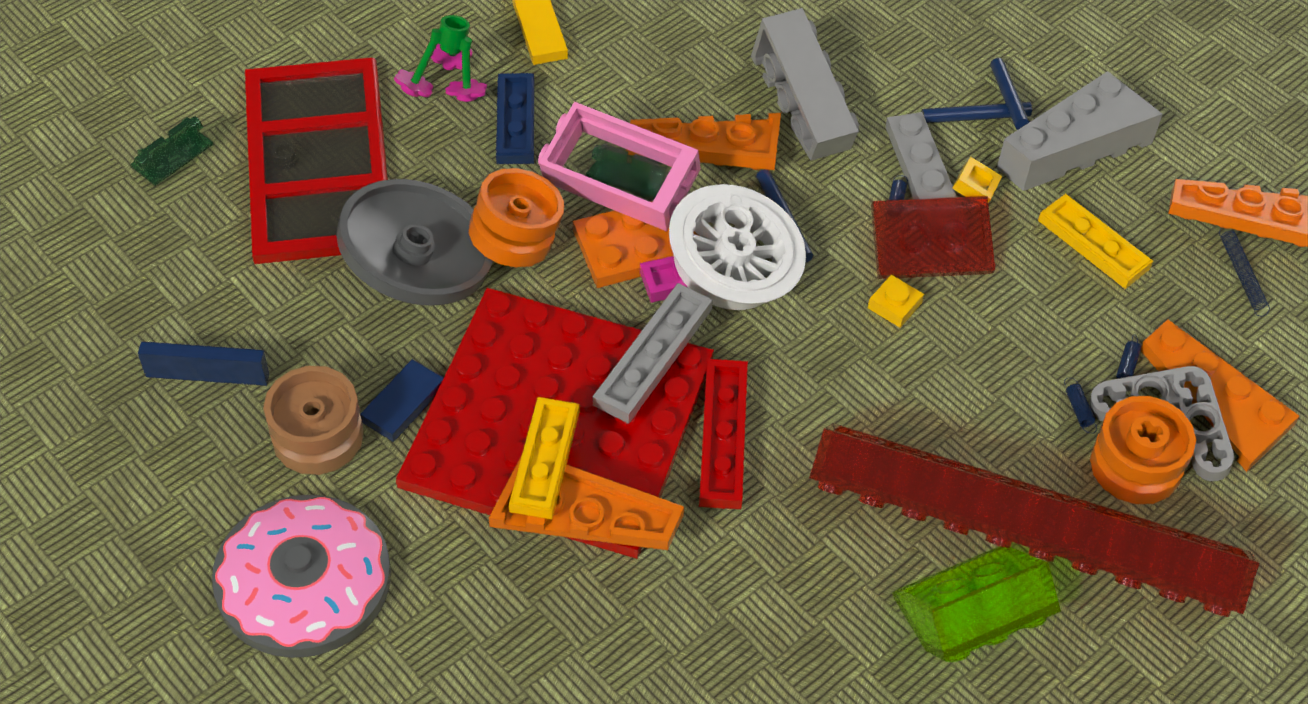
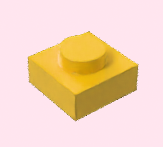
M970 156L952 189L985 208L991 200L1002 176Z
M891 274L870 297L868 309L901 328L922 304L924 294Z

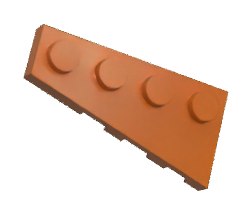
M768 113V119L751 120L750 114L735 115L734 121L715 122L713 116H700L692 123H682L679 118L635 119L630 121V124L697 149L700 163L775 171L781 113ZM626 149L625 155H635L648 158Z
M1175 180L1168 214L1180 216L1188 220L1193 219L1218 225L1225 229H1235L1255 234L1263 238L1285 241L1300 247H1308V196L1299 195L1298 189L1282 188L1280 193L1261 192L1260 186L1244 185L1243 188L1232 190L1228 189L1225 183Z
M1170 320L1165 321L1143 341L1141 352L1158 372L1195 366L1208 374L1232 449L1239 456L1237 462L1246 472L1296 424L1299 418L1297 413ZM1186 381L1184 388H1189L1193 398L1192 405L1197 403L1196 394L1198 387H1194L1191 381ZM1204 416L1206 420L1214 427L1212 420L1209 417Z
M520 458L489 516V527L668 550L684 516V506L566 465L553 519L509 512V502L520 465Z

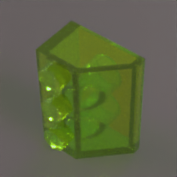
M1005 544L892 592L894 600L925 651L945 662L961 661L970 655V651L984 645L1002 643L1008 639L1009 634L1023 628L1038 627L1046 622V618L1061 612L1049 564Z

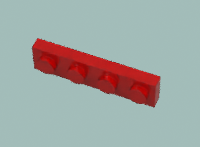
M707 359L699 507L742 509L748 361Z

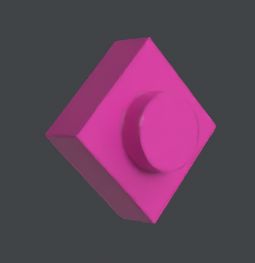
M673 256L640 263V274L650 303L665 300L677 283L687 287L677 272Z

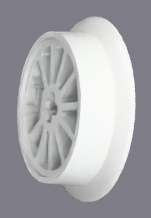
M710 185L699 188L685 196L673 211L669 225V240L677 272L688 288L712 299V305L730 310L751 309L784 296L799 282L806 262V251L802 235L795 222L784 209L761 193L736 185ZM709 222L713 223V228L708 224ZM761 240L765 245L756 246V242ZM770 258L772 259V262L767 261L765 259Z

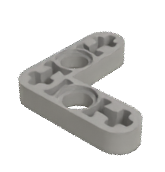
M1186 366L1104 381L1094 387L1091 393L1090 408L1093 415L1100 421L1104 420L1106 413L1111 409L1106 402H1102L1103 396H1110L1112 401L1119 402L1126 399V391H1131V396H1139V390L1144 387H1154L1159 390L1162 395L1161 399L1180 409L1189 421L1197 415L1209 417L1214 424L1211 430L1198 431L1193 428L1196 436L1195 449L1191 458L1193 468L1198 476L1207 481H1219L1229 474L1234 460L1232 446L1211 379L1201 368ZM1186 381H1191L1194 387H1198L1196 394L1197 403L1192 405L1193 398L1189 388H1184ZM1213 442L1211 449L1215 459H1221L1219 467H1213L1211 461H1205L1208 453L1207 444Z

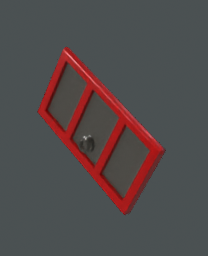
M371 57L245 69L251 238L254 264L341 255L336 234L339 218L345 203L362 187L378 181L388 180L376 59Z

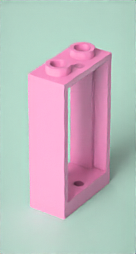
M577 102L573 103L567 114H562L557 123L554 138L550 144L544 145L538 158L542 176L548 179L554 186L664 231L668 230L673 211L687 195L701 170L697 149ZM582 133H587L672 167L654 201L651 203L564 168V164Z

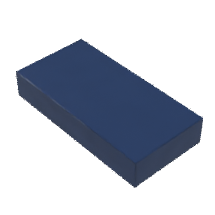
M411 359L360 414L362 423L394 442L434 399L444 378Z

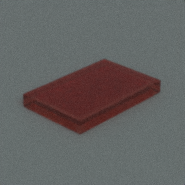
M988 196L872 202L871 213L878 279H888L891 274L897 278L994 273L995 261Z

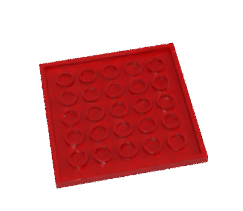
M486 288L396 477L397 488L490 515L522 456L537 398L542 397L579 404L580 412L566 465L661 498L706 379L707 359H713L714 350L687 343L628 424L593 406V395L642 330ZM565 537L638 559L642 547Z

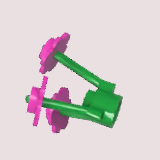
M457 15L442 17L439 29H432L430 42L416 71L408 72L400 69L398 74L395 75L394 81L401 85V89L410 96L419 97L421 95L423 97H430L433 85L425 81L422 75L430 59H432L435 63L442 64L446 70H453L455 68L462 70V81L450 82L449 86L445 89L447 95L456 96L457 100L464 102L474 101L478 97L484 96L487 84L478 83L477 80L471 79L470 58L472 50L470 48L472 39L468 37L470 23L465 18Z

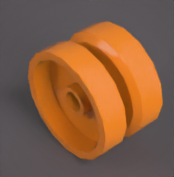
M519 168L500 169L489 174L481 184L477 205L470 219L468 234L473 245L485 257L498 264L515 268L533 266L543 261L551 250L555 239V231L558 229L564 214V200L560 191L548 179L532 171Z
M1131 396L1116 402L1106 413L1100 433L1093 446L1090 462L1094 477L1104 490L1117 499L1129 503L1155 504L1168 498L1179 486L1184 471L1193 456L1196 444L1193 425L1180 409L1162 399L1151 396Z

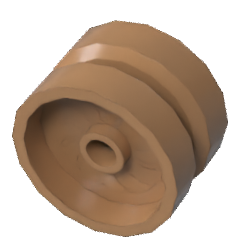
M325 366L301 367L291 370L278 378L266 393L263 410L275 455L287 468L301 474L321 475L338 470L350 462L360 449L364 430L358 398L354 385L343 373Z

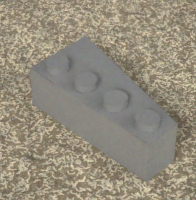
M803 8L762 18L751 58L756 66L763 64L766 73H763V79L768 88L776 87L778 95L777 104L783 113H791V128L810 161L850 150L859 132V123L856 115L849 111L845 103V93L842 84L835 80L831 72V62L828 53L825 50H821L813 21H808Z
M1107 71L1006 137L1003 141L997 170L1022 191L1063 177L1066 171L1080 167L1083 170L1093 166L1096 160L1111 155L1115 158L1126 154L1127 149L1139 145L1143 148L1151 145L1163 114Z

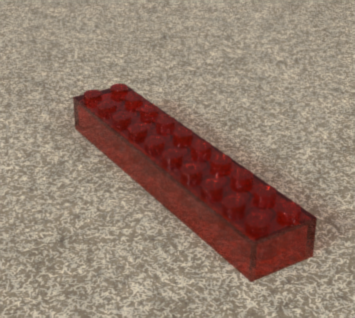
M835 423L823 429L809 476L810 479L819 481L817 488L823 491L842 495L843 491L848 490L860 494L859 501L870 506L884 508V505L889 503L902 507L900 514L915 520L926 521L928 516L944 520L943 528L956 533L968 535L969 529L986 534L985 540L1001 547L1011 548L1012 542L1028 547L1029 555L1042 560L1054 562L1055 556L1062 557L1072 562L1071 567L1073 569L1090 575H1097L1099 569L1113 573L1116 576L1114 581L1131 588L1141 589L1142 583L1156 587L1159 590L1160 596L1172 601L1185 603L1187 597L1199 600V602L1204 604V610L1224 617H1230L1231 611L1244 614L1260 564L1250 551Z

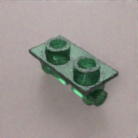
M196 116L191 118L185 117L181 123L167 132L169 136L167 139L161 136L144 149H139L137 151L138 156L134 158V162L130 164V167L156 186L211 147L213 142L199 132L203 129V125Z
M604 143L602 146L595 145L592 159L596 161L586 173L587 177L604 184L633 192L641 197L655 199L667 177V167L662 166V163L637 154L632 157V164L627 163L628 151Z

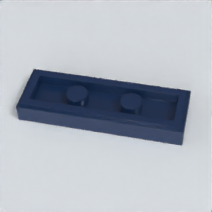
M534 73L498 74L497 164H534Z
M141 342L138 351L145 376L149 378L267 386L270 375L263 350Z

